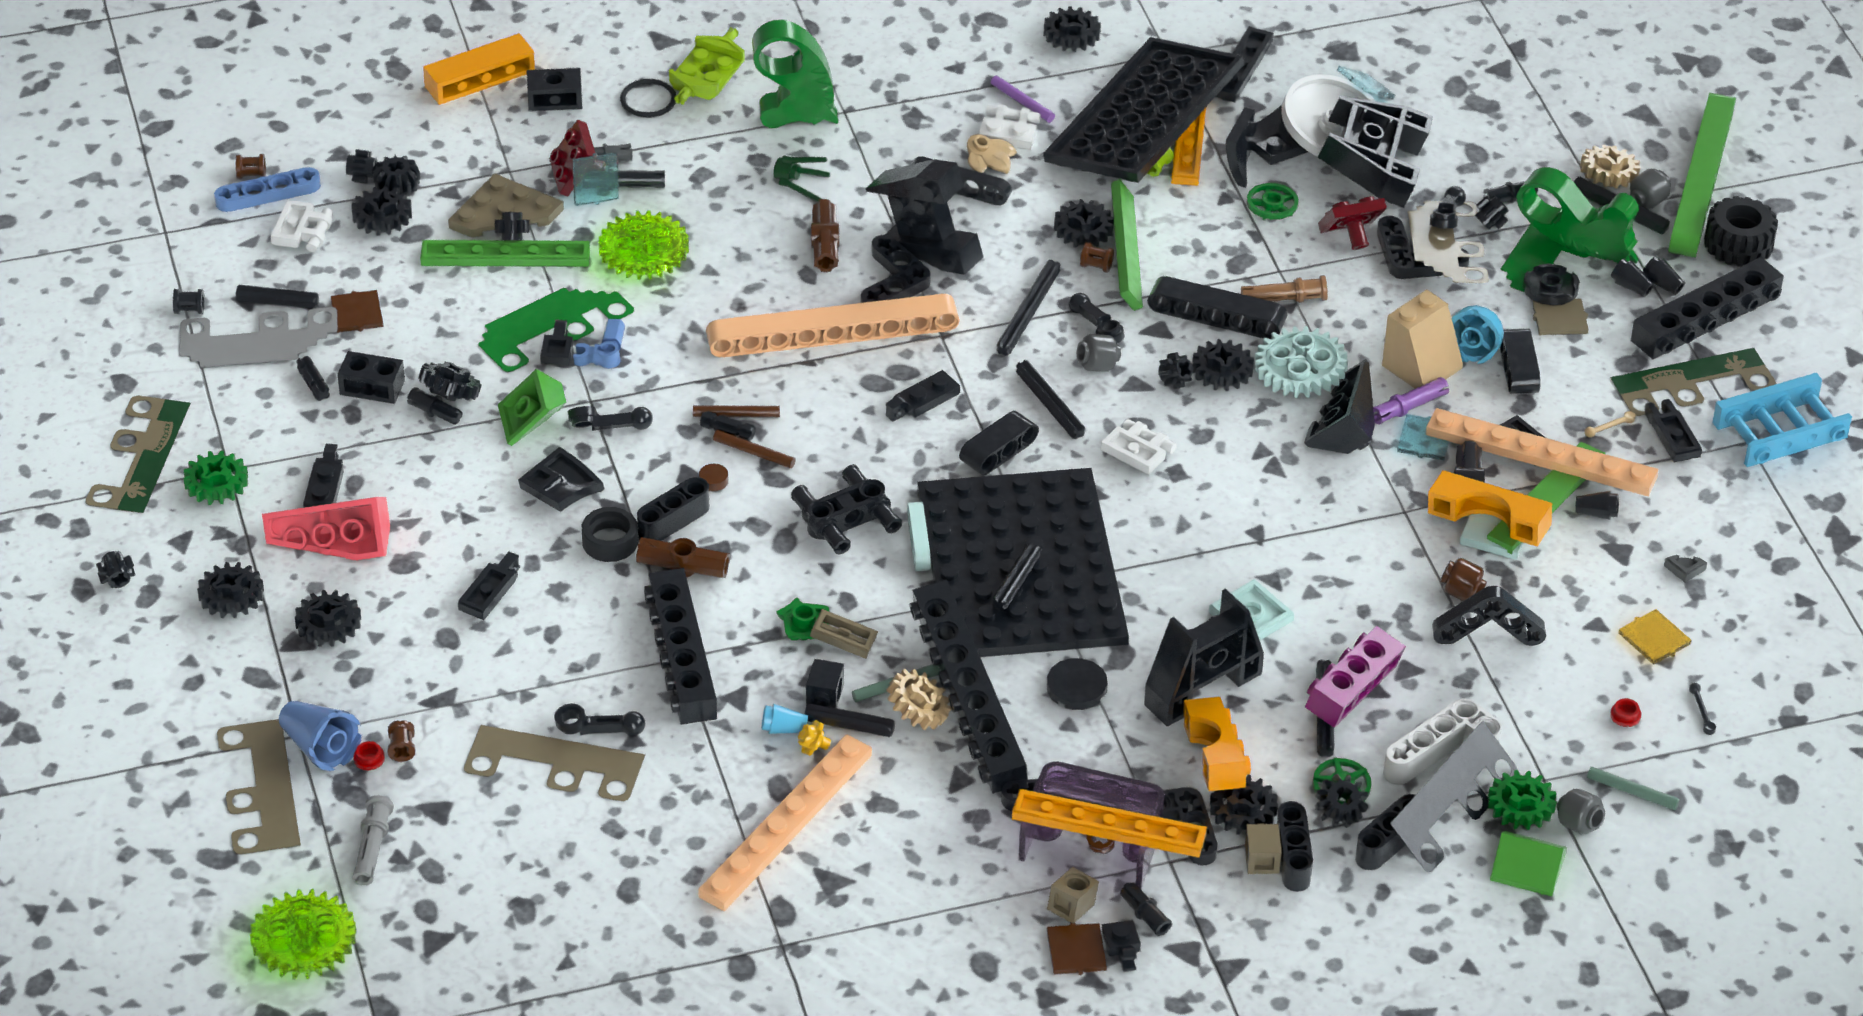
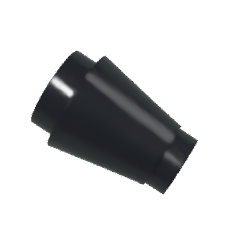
M1653 257L1643 269V273L1655 285L1674 295L1678 294L1685 285V281L1681 279L1664 258Z
M1622 259L1611 274L1616 284L1644 297L1650 293L1654 286V283L1632 260Z
M1611 491L1576 496V513L1608 520L1611 517H1618L1619 495L1611 493Z

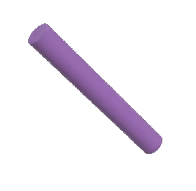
M995 75L991 79L993 86L1032 112L1040 113V117L1050 123L1054 120L1055 113L999 76Z

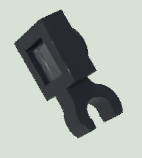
M555 320L553 335L544 334L540 354L541 364L569 366L573 349V337L568 336V330H566L567 320Z
M1127 920L1102 924L1101 933L1108 955L1119 956L1123 972L1136 970L1134 959H1137L1136 952H1140L1141 942L1134 921Z

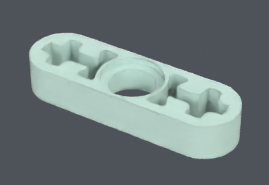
M923 502L907 503V517L915 571H929L931 569V559Z

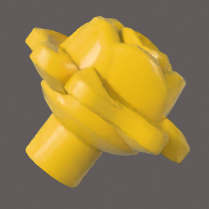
M814 720L811 725H803V729L798 734V743L802 746V753L811 756L818 748L824 750L829 748L831 739L824 736L823 723Z

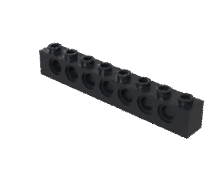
M947 579L913 589V602L909 603L914 621L919 620L921 623L919 626L920 635L923 643L929 642L931 648L928 651L933 666L938 665L940 668L938 672L942 688H948L950 692L948 700L952 712L959 713L958 724L963 736L968 735L970 739L968 748L972 759H978L980 763L978 771L982 783H988L992 794L1001 792L1002 786L1008 781L1027 780V764Z

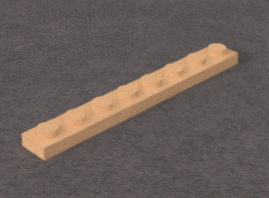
M1439 408L1435 409L1426 426L1427 436L1460 445L1465 441H1474L1485 452L1556 470L1648 497L1658 477V469Z
M846 734L698 889L699 898L725 911L872 756V747Z

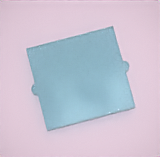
M1339 66L1337 69L1339 73L1364 92L1389 99H1394L1396 96L1367 73Z
M593 153L590 157L573 159L574 204L576 206L591 203L599 205L600 202L619 199L617 153L603 155Z
M1406 414L1397 452L1416 455L1419 458L1427 457L1445 461L1449 441L1426 435V426L1431 416L1426 418Z

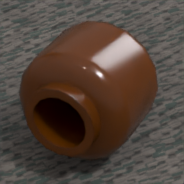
M1458 558L1455 562L1450 560L1440 579V582L1444 584V592L1461 601L1466 600L1485 588L1487 581L1482 579L1484 575L1483 568L1464 558Z

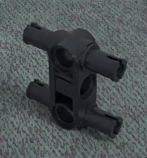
M854 464L847 466L842 472V478L850 485L847 488L820 499H815L805 485H799L791 492V499L802 510V518L807 523L808 534L812 538L826 540L838 555L844 554L851 547V541L842 533L874 519H877L886 532L890 534L897 532L902 526L901 518L891 509V502L885 494L884 484L876 479H867L858 466Z

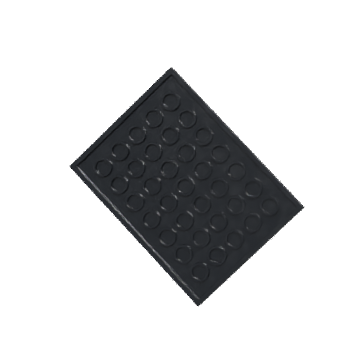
M1092 468L917 482L919 502H923L934 583L947 579L980 657L1129 645V633ZM1028 543L1038 545L1041 548L1040 557L1008 608L1004 611L998 608L995 609L992 606V598L1024 547Z

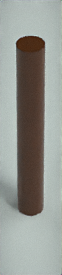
M693 405V417H701L705 411L716 413L717 416L722 415L726 417H780V406Z
M716 430L713 435L714 441L791 469L795 465L796 458L720 430Z

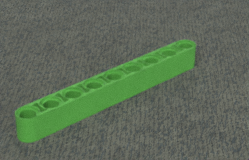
M1709 93L1668 249L1669 253L1696 258L1733 117L1736 97Z

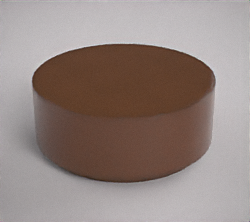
M708 464L699 471V478H703L708 482L709 491H719L728 485V470L723 465Z

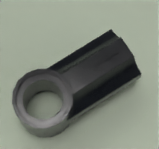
M1465 441L1462 445L1457 446L1454 473L1485 483V468H1482V447H1479L1474 441Z

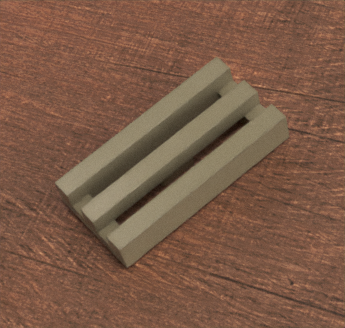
M822 609L812 628L810 637L866 659L878 631Z

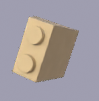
M1427 289L1390 313L1387 317L1382 366L1415 389L1439 377H1443L1446 380L1463 368L1448 303Z

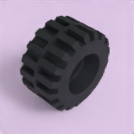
M1733 196L1731 199L1728 197L1724 198L1722 202L1717 201L1714 207H1711L1709 210L1704 245L1708 248L1710 255H1715V259L1724 261L1728 265H1737V267H1742L1760 257L1768 259L1774 248L1778 227L1777 215L1774 211H1771V207L1763 205L1762 201L1752 200L1750 197L1740 198V196Z

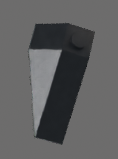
M1366 359L1347 370L1344 379H1339V386H1335L1330 393L1333 398L1328 404L1322 406L1319 411L1322 418L1319 422H1312L1308 429L1304 442L1307 447L1349 454L1357 448L1362 450L1371 443L1375 420L1370 367Z

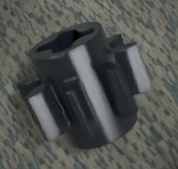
M356 149L355 155H348L346 174L352 175V181L367 184L368 178H373L378 160L371 157L372 152Z
M1485 196L1476 204L1479 211L1475 216L1487 229L1490 230L1494 225L1497 229H1500L1508 221L1505 214L1509 212V209L1498 197L1494 196L1489 200Z
M502 212V219H495V233H502V240H523V233H529V220H523V212Z
M1178 352L1167 354V359L1159 361L1158 375L1164 382V386L1173 385V388L1177 389L1185 387L1184 382L1192 381L1193 365L1187 359V355L1179 356Z
M120 551L108 552L102 557L101 562L96 563L97 574L101 584L108 582L111 588L124 587L129 583L130 578L135 576L131 556L123 557Z

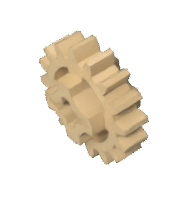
M1594 145L1592 150L1586 149L1585 154H1582L1580 171L1586 173L1585 178H1593V183L1595 184L1602 182L1604 187L1618 188L1620 184L1628 187V184L1639 175L1641 167L1639 166L1640 161L1634 160V154L1628 155L1626 149L1619 151L1617 146L1602 145V148Z
M903 669L900 674L897 673L890 681V685L887 688L890 696L887 699L896 704L892 709L902 713L901 719L905 720L908 718L911 720L912 726L915 727L919 723L923 730H926L928 726L934 730L938 725L941 726L949 716L948 713L951 711V707L947 705L949 703L948 697L943 696L945 689L936 686V679L928 680L927 673L923 672L922 675H918L916 669H912L910 673Z

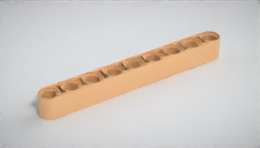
M935 294L718 319L707 325L706 334L710 351L714 356L730 357L946 332L956 328L960 320L954 298L949 294Z

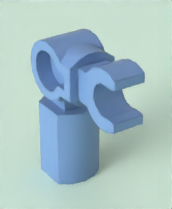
M608 319L601 344H595L594 346H589L585 343L576 344L577 354L573 355L574 365L585 366L589 363H594V365H601L607 369L617 367L621 362L619 350L625 330L624 322L621 319Z

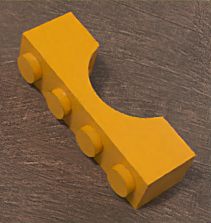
M1442 470L1428 491V514L1454 522L1471 514L1492 515L1507 524L1510 530V538L1538 547L1552 525L1551 502Z
M1220 696L1184 700V728L1191 743L1207 745V747L1202 748V775L1208 791L1245 788L1246 775L1251 774V764L1249 756H1244V745L1242 740H1238L1236 724H1231L1230 709L1224 707Z

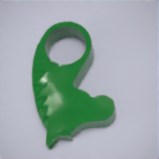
M772 20L761 25L755 31L752 38L754 65L762 75L780 85L777 92L767 93L759 100L762 124L769 128H778L797 121L815 125L823 120L838 124V110L834 105L832 75L827 58L817 40L807 30L788 20ZM778 41L790 42L798 47V50L793 53L794 56L790 55L783 58H773L762 52L764 47Z
M1541 167L1534 170L1519 189L1517 204L1520 211L1531 225L1552 241L1568 249L1582 252L1598 259L1612 260L1617 264L1622 259L1632 260L1635 264L1638 262V257L1633 250L1638 240L1635 238L1632 225L1639 207L1636 200L1629 194L1618 193L1610 204H1606L1598 209L1594 208L1569 176L1551 167ZM1535 188L1544 189L1554 195L1559 201L1561 208L1545 203L1538 196Z

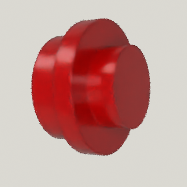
M1628 698L1618 700L1612 706L1610 712L1613 722L1623 727L1637 725L1642 715L1638 703Z
M363 742L357 746L354 752V763L362 770L377 769L385 761L384 750L376 742Z

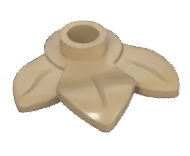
M981 134L972 135L967 141L968 163L974 171L983 173L989 167L1002 173H1009V157L1017 153L1010 143L1002 139H990Z

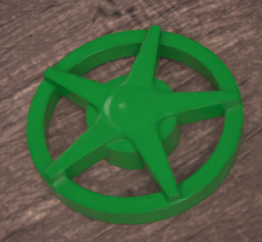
M1259 184L1253 187L1247 195L1248 208L1255 215L1262 217L1263 220H1278L1289 216L1292 217L1298 208L1299 199L1297 194L1291 188L1282 184ZM1264 190L1265 193L1262 195V199L1252 198L1256 193ZM1270 190H1278V191H1281V192L1286 193V195H1282V194L1279 193V192L1270 191ZM1292 199L1294 204L1290 209L1283 205V203ZM1256 206H1262L1265 211L1260 210Z
M1334 757V759L1320 764L1314 772L1312 784L1315 793L1318 789H1321L1318 782L1322 783L1325 779L1331 781L1335 774H1338L1343 781L1346 775L1350 774L1352 784H1355V780L1363 776L1366 782L1365 792H1368V796L1370 794L1371 777L1366 768L1353 760ZM1334 766L1335 772L1332 775H1320L1325 769ZM1341 766H1347L1356 771L1349 773L1343 771Z

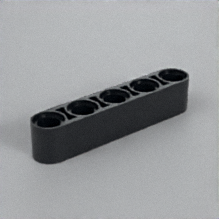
M1162 276L1156 280L1147 300L1148 306L1157 313L1263 339H1272L1273 332L1280 334L1288 316L1285 307L1279 303L1169 276Z

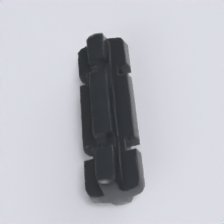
M309 356L298 358L296 361L297 369L302 374L309 389L313 392L312 394L315 399L319 401L324 398L327 399L330 396L329 387L324 382L317 367L313 365L312 359Z
M705 411L701 415V427L707 429L714 428V431L720 430L734 436L739 435V438L748 441L753 440L756 427L752 424H742L739 420L722 415L717 416L716 413Z

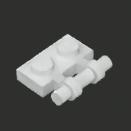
M1002 104L997 106L987 105L986 116L995 118L984 117L978 134L985 135L990 139L1005 140L1014 148L1031 150L1037 133V125L1028 123L1039 124L1040 113L1030 112L1028 108H1022L1021 110L1010 109ZM1005 119L1017 120L1018 122L1008 121V120H1005Z
M287 200L272 231L271 244L299 248L301 241L308 242L306 245L307 250L316 252L325 240V231L331 227L333 211L329 208H324L322 212H315L314 204ZM309 225H314L315 228H314V229L308 228V226H309Z
M1130 419L1124 422L1123 428L1117 426L1101 442V451L1148 475L1165 459L1166 451L1172 454L1177 447V444L1169 440L1167 435L1161 432L1157 434L1147 429L1146 424L1140 421L1135 423Z

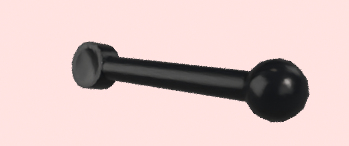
M1692 683L1689 686V691L1694 694L1704 720L1703 731L1707 735H1713L1716 731V725L1709 719L1700 694L1701 686L1698 683Z

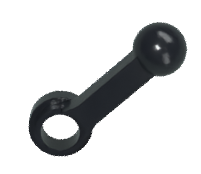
M1452 186L1446 190L1444 200L1439 203L1438 208L1434 209L1433 214L1430 215L1431 226L1443 229L1457 227L1458 216L1455 215L1456 212L1454 210L1463 205L1466 200V193L1461 187Z
M1076 293L1071 296L1068 303L1069 309L1075 313H1080L1097 327L1096 334L1110 335L1115 339L1116 343L1124 339L1123 326L1118 321L1111 320L1110 314L1104 313L1092 304L1086 294Z
M592 406L576 407L567 412L568 421L572 422L573 427L592 426V431L631 426L644 430L653 421V415L646 407H637L632 412L599 415L596 408Z
M571 703L559 707L554 714L556 727L569 735L580 732L581 736L593 733H626L630 736H636L645 728L643 715L636 711L627 712L625 715L586 716L582 706ZM568 719H578L572 724L564 723Z

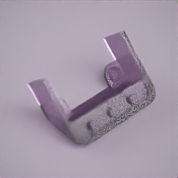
M1058 761L1047 763L1042 768L1033 791L1156 817H1162L1165 798L1163 789L1156 784ZM1021 822L1018 860L1025 862L1033 839L1053 841L1060 837L1063 830ZM1123 842L1122 852L1124 857L1131 862L1137 863L1135 884L1142 889L1155 849Z

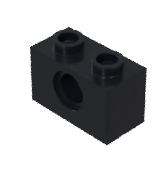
M581 68L527 70L528 110L583 109Z

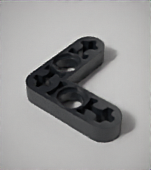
M1384 216L1379 219L1377 236L1388 270L1393 277L1411 279L1443 276L1442 272H1435L1432 266H1425L1423 261H1415L1414 251L1411 249L1404 225L1399 218ZM1398 245L1401 246L1402 249H1393L1389 246ZM1461 248L1464 253L1469 254L1465 249ZM1458 257L1459 267H1468L1470 257Z
M879 235L873 238L871 244L872 257L888 270L892 276L864 289L861 293V303L909 298L929 288L930 270L893 237ZM897 261L907 262L906 265H896L894 263ZM892 287H899L902 290L894 292L890 291L889 289Z
M1499 586L1483 588L1437 617L1432 624L1434 640L1439 644H1453L1490 620L1496 622L1523 644L1530 646L1541 644L1545 640L1546 629L1542 618ZM1472 612L1477 614L1473 618L1462 617L1465 613ZM1510 613L1520 614L1519 617L1513 619L1505 617Z
M1182 787L1126 795L1114 801L1113 808L1185 823L1197 822L1207 827L1203 844L1205 851H1201L1200 858L1189 856V858L1198 865H1209L1215 861L1218 847L1203 797L1197 789ZM1186 801H1189L1190 805H1193L1192 811L1188 812V805ZM1154 803H1159L1164 805L1165 809L1161 811L1152 810L1149 806Z

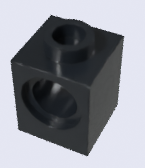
M814 659L806 683V706L808 703L837 708L844 687V663Z

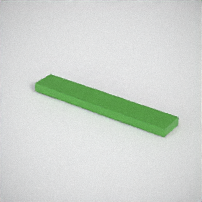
M1118 179L1111 183L1119 291L1131 309L1136 311L1143 307L1134 196L1124 183Z
M422 240L420 260L421 266L589 267L590 241Z
M1583 442L1577 445V447L1606 454ZM1552 470L1528 496L1551 502L1553 513L1586 479ZM1503 520L1487 535L1488 540L1507 549V553L1511 555L1513 550L1521 543L1510 538L1509 527Z

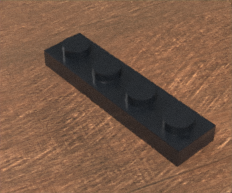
M1251 26L1247 28L1232 53L1242 55L1244 65L1217 94L1216 98L1236 103L1272 44L1274 33Z

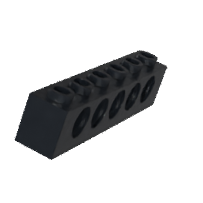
M1760 257L1634 319L1631 341L1653 360L1668 354L1672 350L1690 343L1706 333L1712 332L1723 324L1732 322L1737 317L1747 312H1752L1769 301L1776 300L1782 291L1784 275Z
M680 568L648 573L649 585L644 586L646 604H652V607H649L651 625H657V629H654L656 646H662V650L659 651L661 668H667L668 670L665 673V684L667 691H673V694L670 695L672 713L678 712L681 725L716 720L717 698L685 570Z

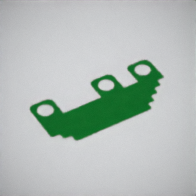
M1530 224L1501 267V270L1508 272L1506 278L1512 280L1511 288L1524 292L1523 281L1525 273L1528 270L1529 272L1533 271V267L1538 265L1553 264L1561 251L1582 258H1587L1589 255L1568 249L1552 241Z
M562 288L486 324L485 328L488 332L482 334L485 340L479 342L478 345L504 371L511 372L529 362L528 357L517 345L553 329L555 320H567L566 330H568V326L572 323H583L586 326V330L583 333L572 334L568 331V336L573 337V340H578L594 331V327L582 314L597 307L607 318L621 319L632 314L634 307L617 291L607 294L605 291L594 293L591 290L580 292L578 289L568 291L566 288ZM613 303H621L625 305L626 311L620 315H613L609 313L608 307ZM507 354H517L521 361L515 366H507L502 362V359Z

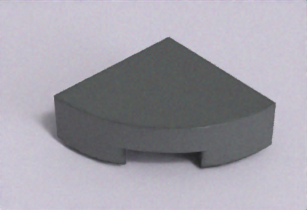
M1673 555L1665 558L1664 567L1686 583L1704 572L1707 568V562L1695 556L1691 559L1679 558V555Z

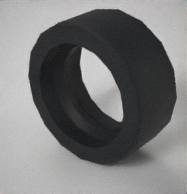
M602 507L593 510L584 518L581 524L582 546L585 552L595 560L617 562L629 557L638 546L637 521L625 509ZM605 528L620 529L627 533L622 538L609 541L593 536L597 531Z

